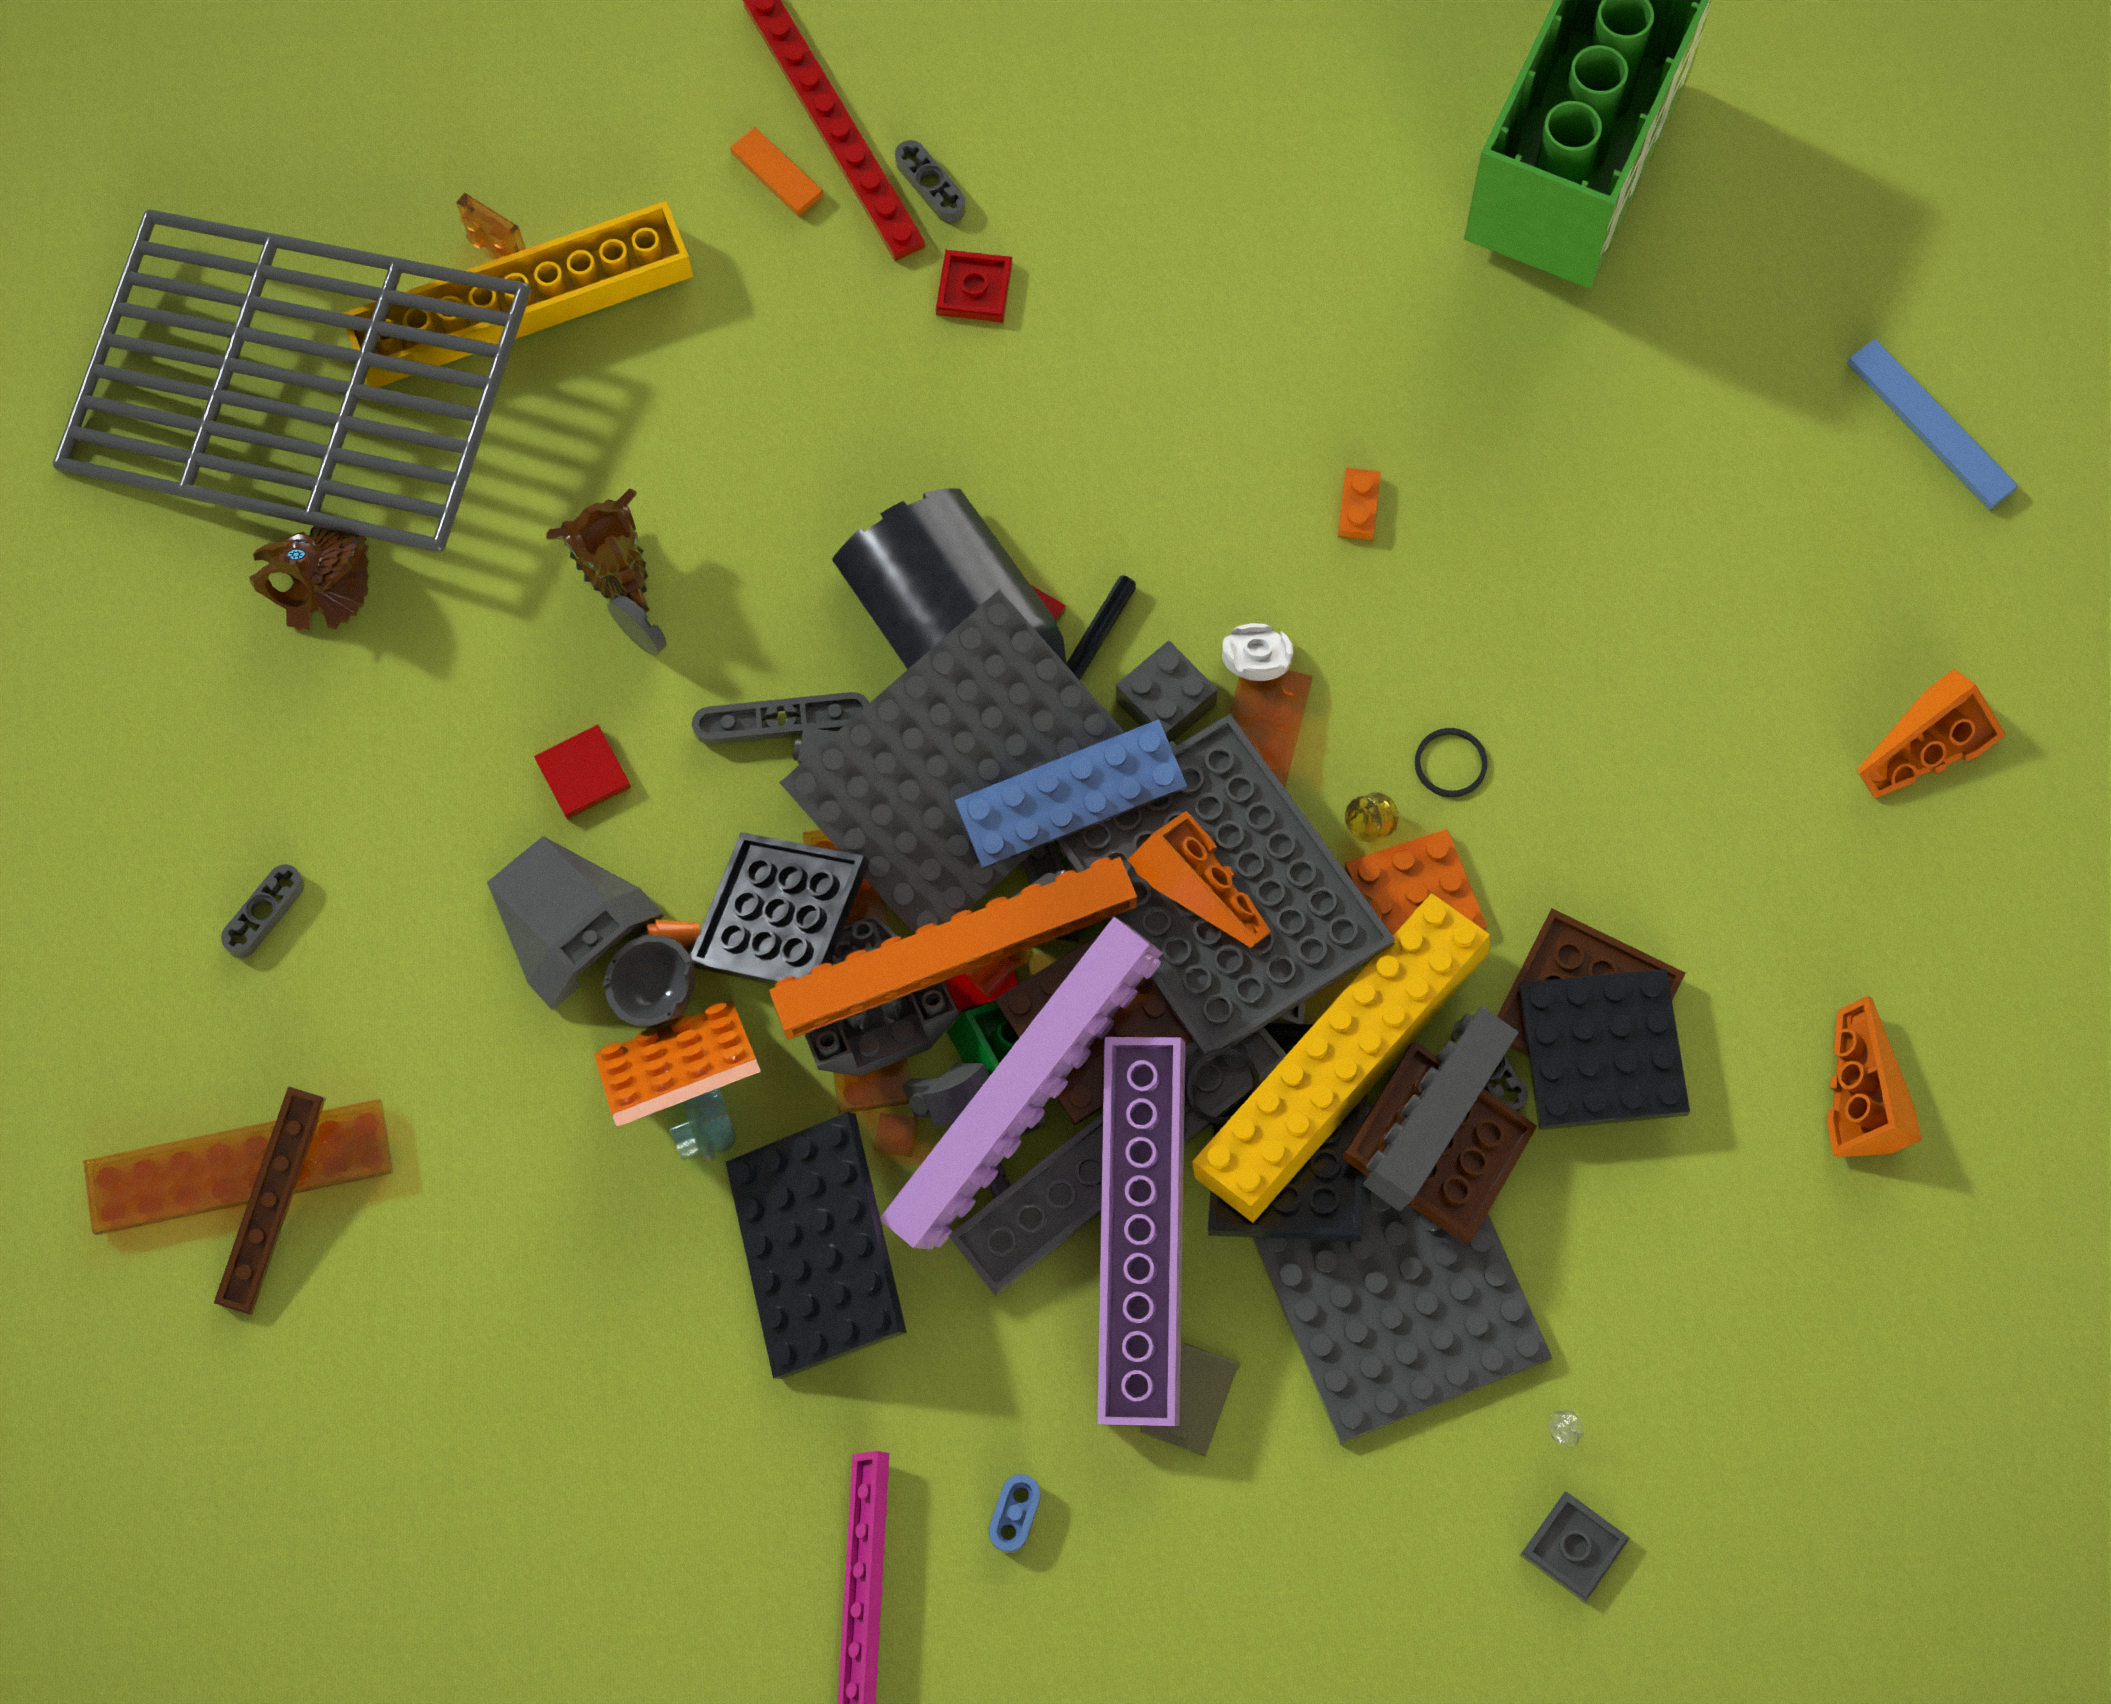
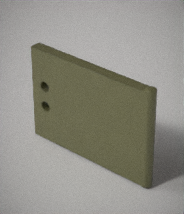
M1181 1342L1180 1426L1143 1425L1140 1433L1206 1457L1236 1370L1239 1369L1240 1364Z

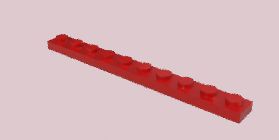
M743 0L744 8L894 261L896 262L925 248L923 237L782 1Z

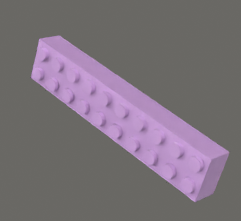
M1113 917L880 1217L881 1222L913 1248L932 1250L934 1246L937 1248L942 1246L949 1238L948 1235L952 1233L949 1227L958 1216L963 1218L973 1207L975 1200L972 1197L981 1186L986 1188L998 1174L996 1166L1003 1157L1010 1158L1019 1148L1022 1142L1019 1137L1027 1127L1033 1128L1043 1117L1045 1111L1042 1107L1050 1097L1053 1099L1058 1097L1068 1083L1065 1078L1073 1067L1078 1069L1086 1062L1091 1054L1088 1048L1097 1037L1102 1039L1114 1025L1112 1017L1120 1007L1123 1009L1127 1008L1138 993L1135 988L1143 977L1149 979L1156 972L1161 964L1158 958L1163 952L1130 926Z
M1105 1037L1097 1424L1180 1426L1185 1041L1181 1037Z

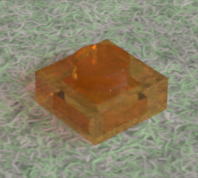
M880 1112L874 1151L911 1157L918 1123L917 1118Z

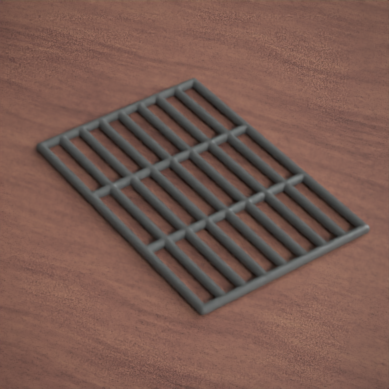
M146 210L53 460V467L58 471L440 553L446 547L531 293V287L524 282L157 210ZM155 224L263 245L258 262L254 263L149 242ZM277 248L388 271L383 286L380 288L271 265ZM148 255L252 276L247 293L244 294L139 273L138 269L143 256ZM406 273L515 296L509 313L400 292L396 291L401 274ZM266 279L374 300L377 303L372 318L368 319L260 296ZM134 285L241 307L236 324L233 325L126 302ZM391 304L500 325L504 326L499 344H493L385 321ZM255 310L362 331L366 332L361 349L356 350L249 327ZM121 316L227 337L230 338L225 355L221 356L115 333ZM380 335L494 359L488 376L375 354ZM244 341L350 362L354 363L355 367L350 381L347 382L240 360L238 358ZM110 347L215 368L219 369L214 386L208 387L107 366L104 363ZM369 367L482 389L483 391L477 408L367 386L364 385ZM234 372L345 396L339 413H333L227 391ZM102 378L207 400L208 402L202 419L99 398L93 396L98 379ZM360 398L472 421L467 439L463 440L353 417ZM222 404L332 426L334 428L328 445L218 423L216 420ZM87 409L197 433L191 450H185L82 428L81 426ZM351 430L461 453L456 472L342 449L347 431ZM212 435L321 458L322 462L317 477L213 456L205 454ZM81 441L184 463L185 467L180 481L175 482L70 459L75 442ZM340 462L449 485L451 487L444 505L331 481L336 463ZM203 467L310 490L311 494L306 509L194 486V482L199 468ZM329 494L437 517L440 520L434 537L319 512L325 495Z

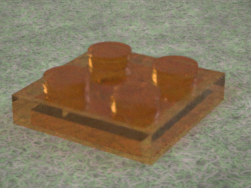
M466 193L458 199L456 204L461 216L460 220L464 224L467 233L466 237L475 247L488 249L496 259L526 249L519 226Z

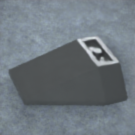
M544 836L487 882L527 983L551 1010L556 1008L580 987L576 977L627 934L631 933L635 938H639L646 932V924H654L655 920H660L664 917L660 909L639 887Z
M876 914L844 926L830 963L835 965L846 961V956L858 950L870 952L880 948L882 942L897 937V935ZM942 981L805 1034L818 1070L863 1076L930 1050L959 1014L946 983Z

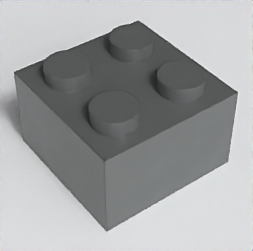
M1168 640L1116 684V702L1140 726L1159 719L1168 741L1171 742L1175 741L1216 706L1218 689Z

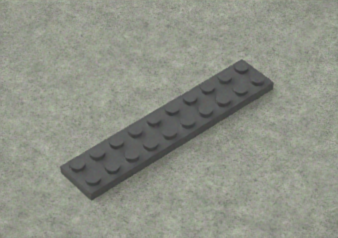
M1264 1027L1230 1048L1241 1052L1253 1062L1258 1071L1260 1084L1287 1055ZM1194 1042L1185 1047V1082L1189 1069L1202 1055ZM1218 1055L1208 1062L1205 1061L1196 1071L1192 1082V1095L1196 1105L1207 1115L1222 1117L1252 1093L1253 1078L1251 1071L1242 1059L1233 1055ZM1186 1093L1184 1146L1213 1124L1204 1120L1193 1111L1187 1101ZM1103 1113L948 1235L995 1296L999 1295L1101 1213Z

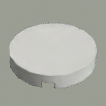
M1249 623L1237 626L1231 630V634L1228 637L1224 638L1222 660L1227 669L1239 677L1254 681H1267L1278 678L1287 672L1292 664L1293 644L1282 631H1280V634L1272 631V626Z

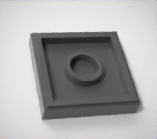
M1565 1491L1520 1556L1585 1603L1630 1538Z

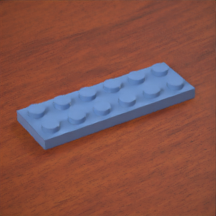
M1158 719L956 799L955 804L981 868L984 870L1187 788V784L1161 722Z

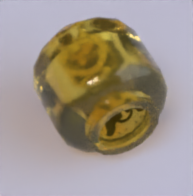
M1373 792L1352 799L1345 811V823L1348 831L1354 838L1363 842H1371L1390 836L1396 830L1399 822V813L1395 802L1390 796L1380 792Z

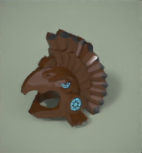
M629 488L617 501L608 499L604 503H594L585 508L574 521H565L560 528L549 529L546 532V539H560L565 542L564 545L568 546L571 551L570 558L576 561L577 570L584 572V581L591 582L594 590L601 591L605 598L614 599L619 595L626 596L646 613L650 611L643 596V593L647 591L645 580L648 577L645 569L646 562L641 557L644 550L637 545L638 533L635 532L636 526L628 507L637 494L635 490Z
M313 526L310 530V535L300 532L284 541L266 544L253 553L255 561L264 560L269 562V564L257 573L249 576L250 583L256 592L286 609V625L288 627H294L298 631L301 629L310 630L312 628L311 614L317 610L325 616L327 628L336 630L340 623H348L351 616H357L358 608L364 605V596H367L368 593L367 582L369 578L367 572L369 561L366 557L369 546L365 544L367 538ZM281 572L288 574L294 582L292 587L286 592L278 591L269 580L271 573Z

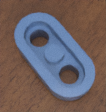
M1023 1474L1014 1475L1003 1485L989 1526L990 1540L993 1546L1001 1552H1016L1027 1541L1041 1497L1037 1482L1030 1476ZM1025 1490L1029 1494L1027 1501L1023 1503L1015 1501V1492ZM1005 1527H1013L1016 1530V1536L1013 1539L1006 1540L1001 1536V1532Z

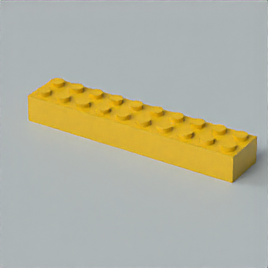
M667 201L464 270L524 282L530 285L531 293L515 339L694 277L689 255ZM441 280L404 291L406 293L509 313L515 296ZM377 301L349 310L343 314L371 319ZM391 304L385 321L493 344H499L504 326L394 304ZM346 328L353 349L360 350L366 332ZM380 335L375 354L435 366H441L472 355L471 353ZM369 367L365 381L368 386L378 388L412 375Z
M1431 893L1393 935L1395 944L1376 955L1192 1161L1195 1179L1252 1223L1255 1222L1489 955L1490 934Z

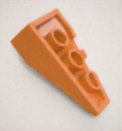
M1953 669L1920 696L1857 769V773L1874 798H1878L1914 783L1919 776L1932 771L1937 774L1947 770L1946 765L1961 759L1966 762L1972 760L1993 746L2006 734L1977 685Z
M1187 811L1155 831L1127 859L1135 868L1138 876L1147 881L1154 889L1250 948L1271 932L1249 896L1238 892L1232 883V878L1235 874L1229 866L1222 867L1213 852L1217 849V846L1212 838Z
M1867 996L1837 1010L1834 1053L1838 1058L1836 1076L1831 1077L1830 1089L1834 1090L1833 1109L1828 1110L1827 1126L1833 1155L1836 1157L1887 1155L1922 1141L1915 1106L1873 998Z

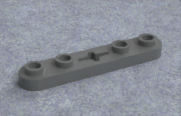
M847 692L708 706L696 712L692 719V727L695 737L700 742L709 745L802 736L803 728L837 732L865 708L869 701L860 693ZM785 711L786 717H791L786 719L783 726H779L777 720H772L778 717V712Z

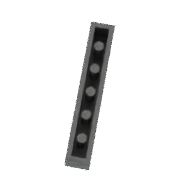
M1483 1006L1472 1016L1466 1013L1454 1029L1459 1034L1454 1042L1448 1040L1436 1057L1441 1061L1438 1068L1431 1067L1419 1083L1424 1088L1420 1096L1418 1097L1414 1094L1401 1112L1406 1116L1402 1124L1396 1122L1384 1138V1141L1388 1143L1383 1153L1378 1150L1365 1168L1370 1174L1362 1185L1398 1211H1401L1415 1198L1518 1034L1517 1030Z

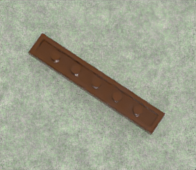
M288 1086L214 1304L249 1315L253 1314L326 1100L325 1097Z

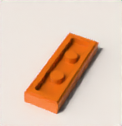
M756 127L730 147L731 154L798 217L823 197V190Z

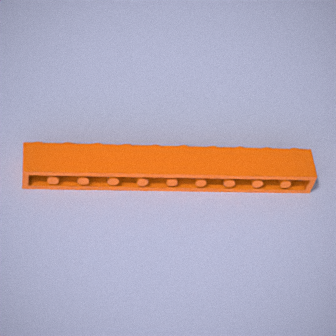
M1110 857L1101 858L1093 862L1090 868L1078 873L1075 870L1064 872L1055 878V882L1044 886L1039 883L1024 888L1018 896L1010 899L998 897L989 901L986 904V908L973 913L971 910L961 911L953 915L951 921L938 926L936 923L924 925L916 930V934L907 938L893 937L882 942L880 948L870 952L858 950L846 956V961L835 965L824 963L814 967L809 975L798 979L795 976H791L778 981L774 988L769 989V993L787 1040L1137 908V895L1121 857L1113 860Z

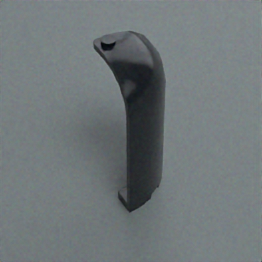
M949 488L929 491L923 494L922 500L909 505L902 501L880 513L883 518L866 532L860 528L832 558L838 570L907 669L999 589L1067 665L1064 638L1053 615L961 489Z

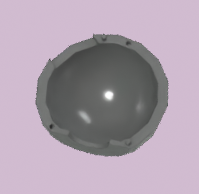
M645 935L633 939L614 954L606 968L603 987L605 988L608 1004L618 1018L634 1026L657 1028L673 1022L682 1015L692 997L696 977L694 962L679 942L667 936Z

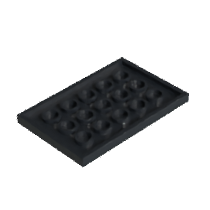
M1269 1023L1264 1028L1283 1051L1288 1054L1314 1024ZM1249 1094L1246 1098L1240 1101L1222 1117L1234 1114L1243 1105V1103L1251 1096V1094ZM1367 1094L1254 1223L1210 1190L1208 1235L1361 1241L1362 1184L1364 1173L1341 1157L1366 1117ZM1214 1123L1213 1137L1225 1124Z
M843 1113L725 1162L773 1379L789 1377L907 1333L855 1113Z

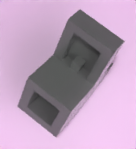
M956 1063L940 1078H910L902 1086L915 1118H932L934 1126H944L955 1122L990 1076L985 1063Z

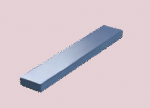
M1876 339L1849 358L1847 364L1989 510L2016 491L2018 485Z

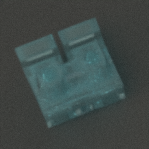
M718 1088L683 1101L687 1111L691 1110L686 1112L689 1122L670 1129L682 1160L702 1153L704 1160L708 1161L716 1158L713 1151L723 1152L732 1147L736 1138L735 1129Z

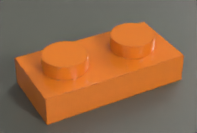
M1346 468L1338 537L1373 540L1381 471Z

